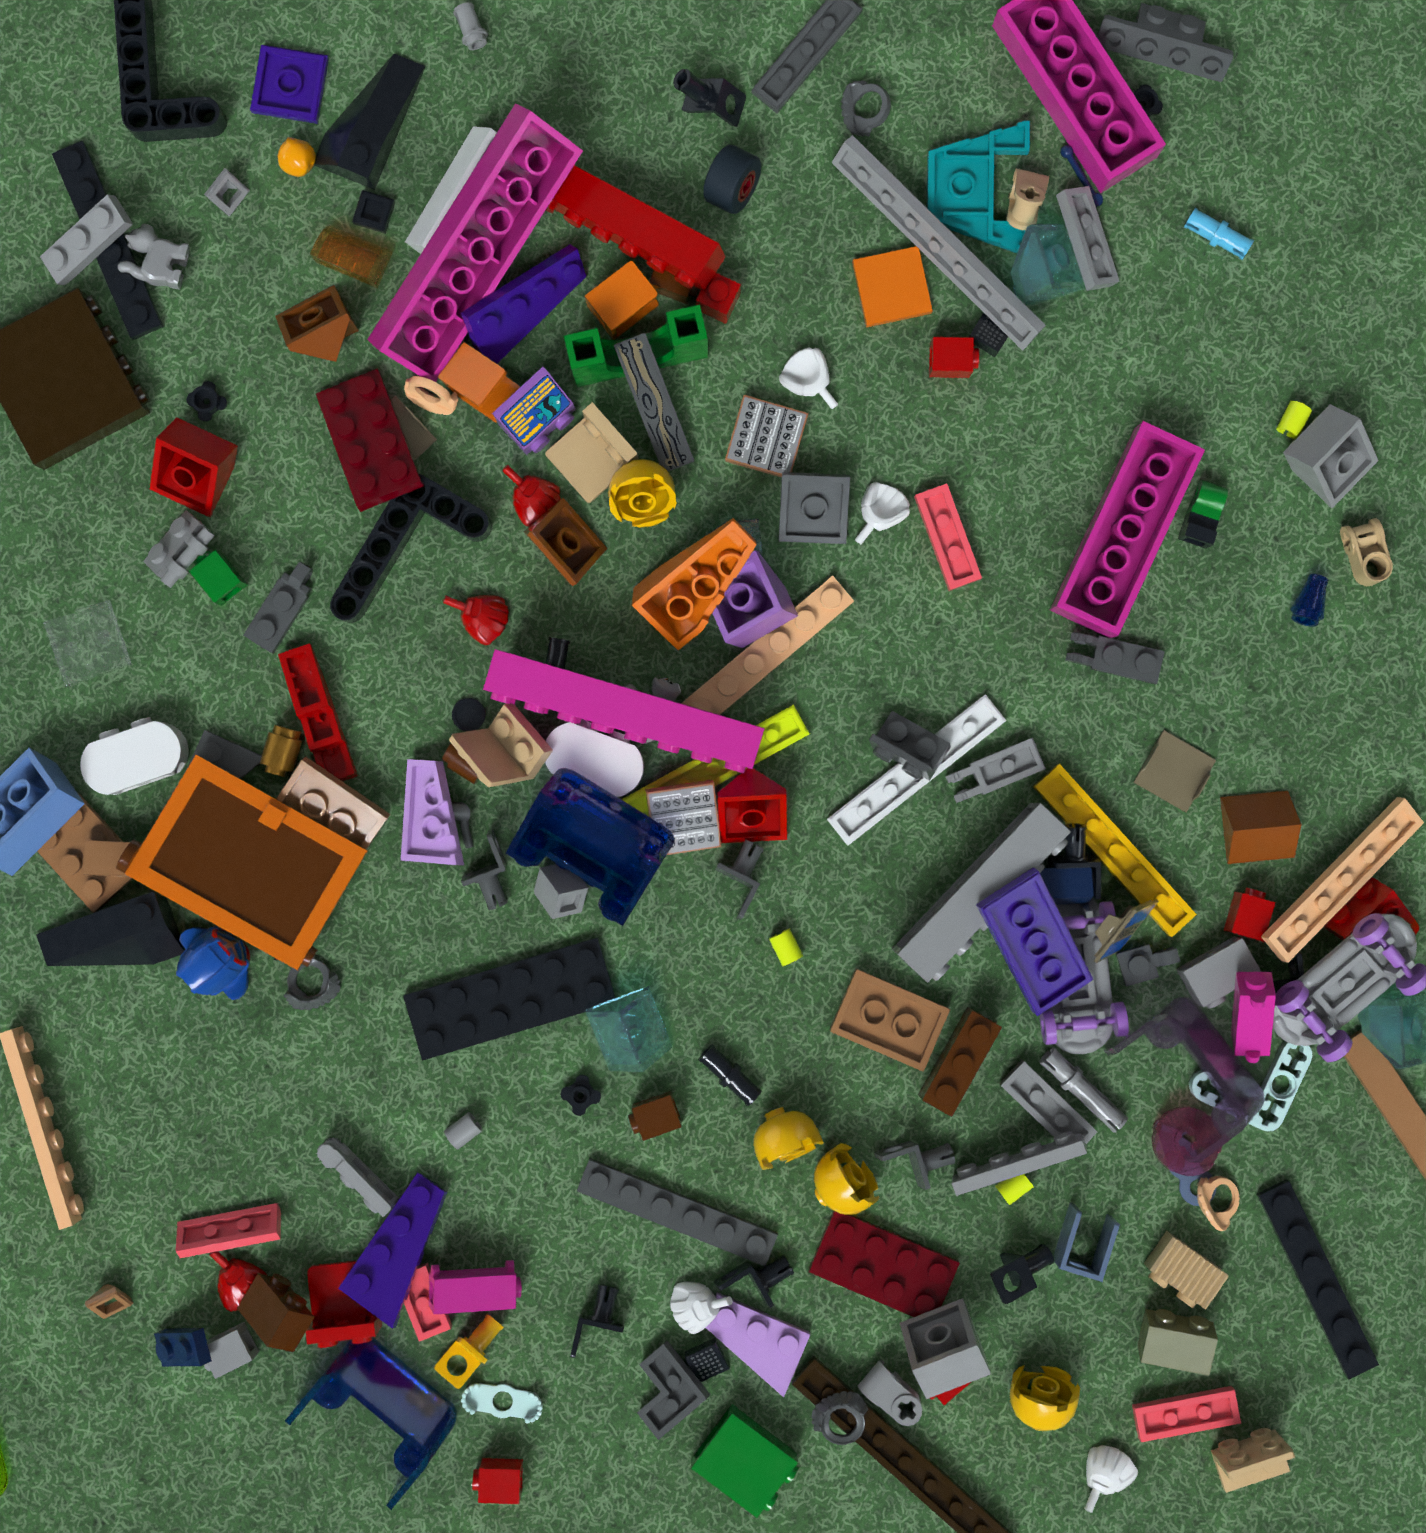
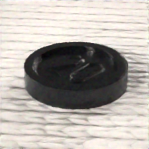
M465 698L458 701L452 710L454 724L463 731L479 729L486 718L483 705L473 698Z

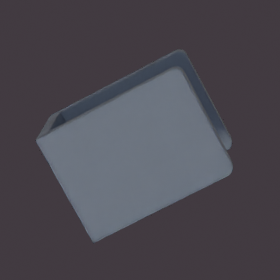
M1069 1203L1053 1255L1054 1262L1059 1269L1103 1282L1120 1224L1111 1215H1106L1091 1266L1070 1260L1068 1257L1082 1212L1075 1204Z

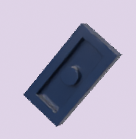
M168 1328L154 1333L157 1343L156 1354L162 1363V1367L202 1366L212 1361L204 1328Z

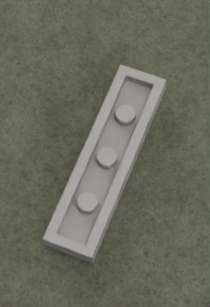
M1072 1131L1055 1136L1053 1138L1054 1142L1042 1146L1040 1142L1028 1144L1022 1147V1152L1011 1156L1008 1153L997 1154L989 1159V1163L978 1167L975 1163L964 1165L956 1170L957 1174L953 1175L952 1178L955 1194L958 1196L1087 1154V1145L1082 1133L1074 1135Z

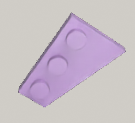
M407 759L401 848L402 861L464 865L443 761Z
M718 1292L715 1295L717 1299L727 1297ZM732 1299V1305L720 1307L715 1319L705 1328L784 1397L808 1342L810 1332Z

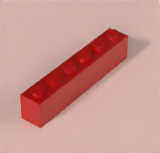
M575 165L545 210L549 213H553L554 210L560 212L568 223L577 228L583 225L591 229V234L604 243H608L609 240L619 245L618 248L631 258H636L637 255L647 260L646 263L649 267L661 274L666 270L675 275L674 279L688 289H692L695 286L705 291L726 257L718 242Z

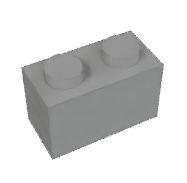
M1236 936L1176 969L1195 1004L1203 1008L1205 1006L1208 1008L1216 1007L1226 1000L1225 995L1235 989L1236 972H1261L1243 938Z

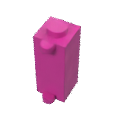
M1236 972L1231 1036L1234 1055L1245 1056L1246 1060L1250 1063H1257L1260 1060V1056H1270L1276 1000L1272 972Z
M507 1260L505 1267L440 1271L439 1265H431V1271L429 1272V1307L433 1314L516 1309V1298L521 1297V1279L516 1277L513 1260Z

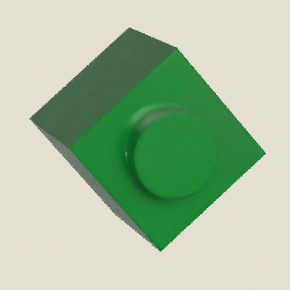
M216 550L212 553L207 551L203 556L200 555L194 561L195 566L189 570L190 574L211 600L221 606L248 585L227 558Z

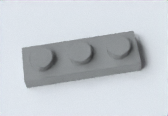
M1090 187L1064 189L1056 197L1086 290L1101 289L1115 285L1120 281Z
M107 194L46 250L40 258L56 284L66 285L130 228L133 223L117 197Z
M1023 1060L999 1083L1052 1136L1055 1137L1070 1131L1074 1135L1082 1133L1087 1144L1097 1133L1077 1111Z

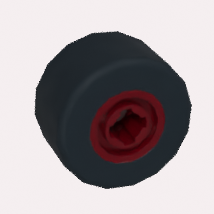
M729 144L722 148L713 160L706 175L703 192L705 200L731 214L740 212L749 202L758 184L761 174L759 157L735 145Z

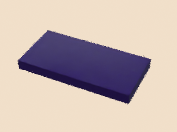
M1034 867L976 904L1031 1011L1036 1016L1044 1013L1094 980L1039 871Z

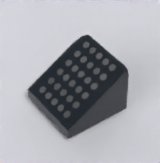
M985 313L982 314L969 337L974 338L975 346L993 357L997 356L1008 338Z
M716 1337L685 1351V1359L700 1382L730 1369Z

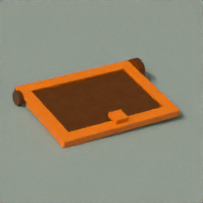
M195 755L144 842L141 843L133 839L119 858L116 869L290 967L299 970L301 965L309 967L315 958L318 949L313 947L368 851L206 759Z

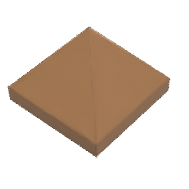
M109 1284L101 1287L85 1301V1306L103 1319L134 1304L128 1295ZM113 1298H115V1299L117 1300V1301H115V1302H113V1303H111V1304L105 1306V1302H107V1301H109V1300H111V1299H113Z

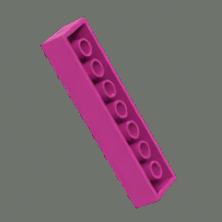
M515 103L367 340L380 352L412 372L436 382L439 374L448 364L468 333L461 312L494 292L583 150L533 112Z
M496 649L494 650L483 690L492 692L490 699L515 705L517 699L525 702L524 709L541 714H548L549 709L558 712V719L574 724H580L582 719L592 722L591 729L608 734L613 733L614 729L625 731V739L642 744L646 743L647 738L659 741L657 748L676 754L679 753L680 748L692 751L690 758L706 763H712V759L717 758L726 761L724 768L744 773L746 767L753 769L765 729Z

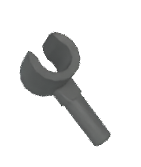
M452 802L455 821H460L465 848L473 847V841L469 829L470 809L463 802Z

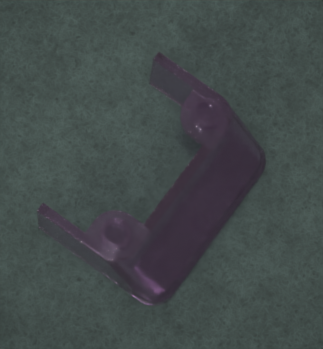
M1178 997L1168 1002L1130 1030L1127 1036L1119 1038L1107 1047L1104 1052L1107 1056L1117 1054L1143 1034L1155 1047L1160 1049L1173 1048L1180 1042L1223 1097L1214 1106L1211 1113V1120L1217 1132L1183 1156L1187 1162L1200 1163L1244 1130L1262 1108L1264 1093L1197 1003L1188 997Z

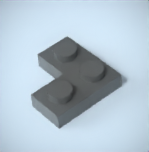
M668 1341L639 1364L660 1390V1393L641 1408L637 1414L659 1440L711 1394Z

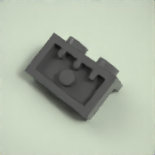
M894 711L890 713L878 734H872L869 739L874 749L873 754L888 763L894 760L903 765L901 769L911 777L919 779L922 776L929 781L951 748L949 742Z

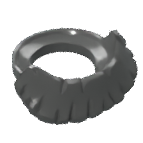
M856 80L846 86L842 95L843 98L841 99L843 122L853 135L869 137L872 129L880 126L887 119L891 109L890 96L880 85L874 83L867 84L863 80ZM868 92H876L882 99V107L879 113L869 119L857 116L855 111L857 101Z
M313 959L310 966L317 967L321 971L323 983L318 994L307 996L297 985V975L306 966L301 965L299 970L291 968L287 977L288 990L284 997L287 998L286 1001L294 1009L311 1010L312 1008H318L320 1005L323 1006L325 1003H329L331 999H334L340 991V980H338L337 974L330 972L323 962Z
M842 1391L840 1394L834 1393L832 1396L830 1395L822 1399V1403H818L812 1411L811 1417L813 1419L811 1422L814 1425L813 1429L814 1431L822 1432L823 1436L833 1444H851L864 1431V1414L868 1411V1408L858 1393H853L852 1391L848 1393ZM842 1408L852 1413L856 1418L855 1428L850 1433L844 1435L834 1433L829 1427L831 1413Z

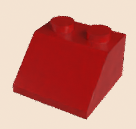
M176 417L156 437L150 490L207 517H211L234 469L238 446Z

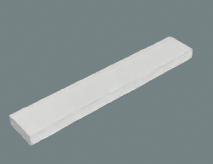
M986 694L935 733L936 736L949 742L951 748L931 780L1006 722V719ZM897 763L827 818V820L848 846L926 785L929 780L922 776L919 779L911 777L901 769L903 765Z

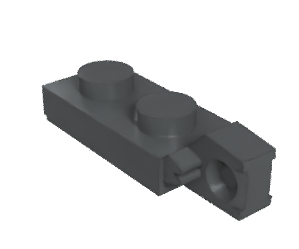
M299 562L291 575L284 573L281 579L277 580L243 636L274 654L309 599L308 595L311 588L306 586V583L311 577L313 569Z

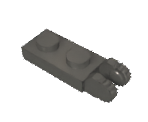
M1071 633V641H1074L1076 644L1095 646L1092 658L1080 653H1067L1065 661L1089 666L1091 670L1154 685L1158 683L1165 651L1102 636L1094 637L1081 633Z

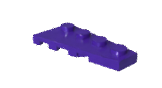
M569 244L461 312L474 349L496 364L501 361L586 278L578 249Z
M421 1173L416 1174L338 1288L392 1329L397 1326L401 1308L408 1297L412 1286L411 1282L417 1267L420 1266L424 1255V1248L429 1235L433 1232L447 1195V1191Z

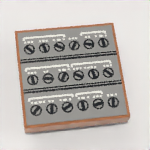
M743 395L725 462L782 477V472H792L809 413Z
M713 780L645 789L654 857L721 847Z

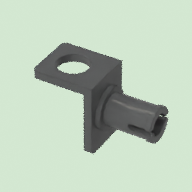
M491 829L487 832V839L497 863L463 875L461 880L463 886L471 883L479 884L488 910L496 909L497 903L494 895L499 907L508 903V899L497 877L500 872L506 871L507 863L495 832Z
M744 840L733 866L727 867L719 863L715 869L751 888L736 917L738 920L743 919L760 885L750 875L764 849L756 845L751 856L748 857V853L753 845L748 840Z
M907 1141L874 1152L875 1158L881 1161L908 1153L917 1186L924 1190L931 1188L928 1180L929 1171L955 1164V1156L950 1157L953 1150L949 1143L921 1152L918 1144Z

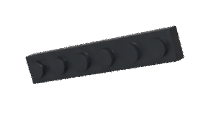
M83 141L52 153L79 219L107 195L88 148ZM123 233L96 259L128 334L132 340H135L164 326L145 281L133 277L130 273H123L118 270V264L123 261H129L137 265Z
M1286 1179L1257 1193L1256 1195L1345 1377L1349 1380L1378 1366L1379 1363L1290 1181Z

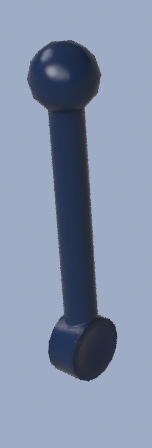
M1064 145L1060 150L1061 156L1068 159L1082 185L1090 187L1095 206L1099 207L1103 203L1102 195L1095 193L1073 156L1071 145Z

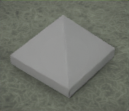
M224 168L204 195L230 217L250 190ZM227 189H238L229 202L225 204L222 196Z

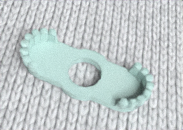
M474 1383L465 1389L461 1399L462 1407L465 1408L466 1412L470 1411L471 1415L476 1411L491 1413L498 1418H508L510 1416L523 1418L527 1424L538 1420L543 1408L542 1401L536 1393L515 1389L508 1384L490 1385ZM500 1391L508 1392L513 1399L512 1406L507 1410L497 1409L493 1403L496 1393Z

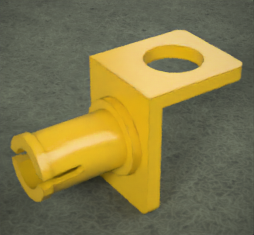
M487 1314L469 1338L458 1337L436 1363L434 1369L455 1388L460 1389L481 1363L485 1364L488 1361L484 1357L486 1355L484 1350L504 1327ZM455 1355H461L467 1363L465 1372L459 1376H453L447 1369V1362Z

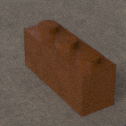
M967 1007L918 1094L921 1100L952 1117L1002 1027Z

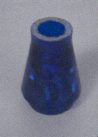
M1318 574L1308 575L1307 582L1290 609L1293 613L1291 619L1294 622L1308 627H1316L1319 621L1324 619L1326 589L1329 581L1326 577Z

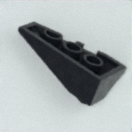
M393 54L327 130L316 154L314 166L375 190L425 66Z
M156 891L36 934L47 966L154 965L177 957L185 951L184 946L179 940L180 933L168 899Z

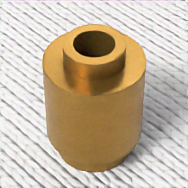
M274 725L272 733H268L260 761L261 764L266 765L265 772L285 777L286 771H294L302 743L299 740L301 732Z

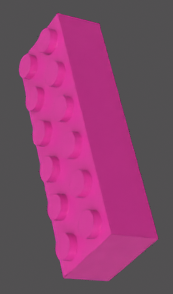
M1012 0L998 9L992 27L1067 143L1073 148V152L1100 194L1158 157L1166 143L1073 0Z
M1142 421L1134 428L1050 611L1108 638H1113L1120 634L1205 449L1145 421Z

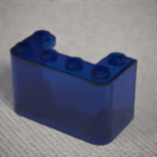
M560 768L539 792L505 854L514 858L518 864L524 867L538 866L545 857L550 858L560 868L571 871L582 878L589 886L603 891L598 901L601 913L605 918L623 926L673 846L675 838L665 826L571 769Z

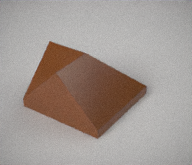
M335 285L275 316L289 351L335 362L337 361L343 339L359 331Z

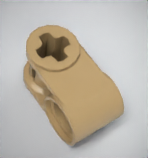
M1016 168L1012 179L1014 183L1008 196L1007 222L1016 229L1031 230L1036 226L1039 206H1042L1045 199L1049 176Z
M1373 518L1368 521V524L1353 528L1350 526L1341 528L1342 543L1345 553L1348 555L1355 580L1360 585L1373 586L1387 579L1392 573L1393 563L1386 545L1385 532L1381 522L1377 518ZM1367 562H1372L1376 565L1378 569L1377 577L1371 576L1368 573Z

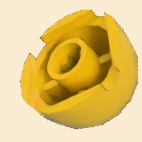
M640 459L625 463L614 473L609 484L608 497L611 513L620 522H622V518L626 521H631L634 527H650L665 521L669 517L668 512L673 507L675 509L677 504L673 478L663 466L655 461Z
M780 1107L764 1115L767 1121L757 1128L753 1146L762 1170L774 1168L771 1162L776 1159H780V1161L787 1160L785 1162L787 1163L815 1150V1144L822 1145L824 1142L813 1120L805 1113L799 1111L785 1112L784 1108Z
M840 1143L820 1158L815 1167V1195L823 1206H828L837 1213L844 1215L857 1214L879 1200V1196L874 1197L873 1193L879 1188L872 1171L865 1162L862 1161L860 1168L847 1152L852 1147ZM847 1162V1164L841 1167L840 1164Z
M1025 1365L1019 1367L1013 1373L1010 1389V1403L1016 1416L1027 1426L1038 1431H1052L1064 1427L1075 1415L1080 1395L1078 1383L1075 1387L1071 1382L1072 1376L1057 1367L1041 1366L1045 1373L1024 1371ZM1034 1378L1031 1390L1027 1389L1030 1379Z

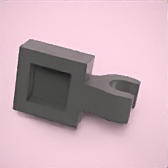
M1144 944L1116 953L1126 987L1158 978L1159 975L1156 967L1180 962L1177 948L1174 947L1152 953L1150 945Z

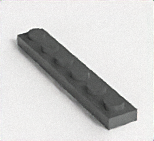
M589 1158L577 1192L765 1267L778 1236V1233L591 1158Z

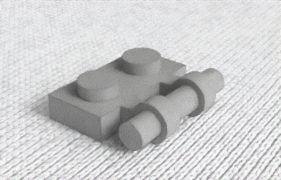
M185 510L179 518L173 521L170 530L160 542L150 549L148 556L143 562L161 578L160 580L165 585L171 588L179 578L184 579L189 572L187 568L198 555L203 556L208 550L206 545L215 535L194 515Z

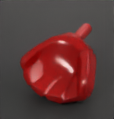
M508 464L502 469L516 484L512 494L513 506L520 521L525 526L530 527L561 499L560 488L554 483L531 475L521 478Z
M447 595L443 599L444 604L462 611L460 617L465 630L480 644L490 645L505 630L509 611L504 598L496 595H479L468 597L465 603Z
M219 1251L211 1252L209 1255L222 1267L219 1271L217 1284L222 1305L230 1312L237 1311L239 1304L257 1274H267L261 1268L247 1261L235 1258L228 1261Z

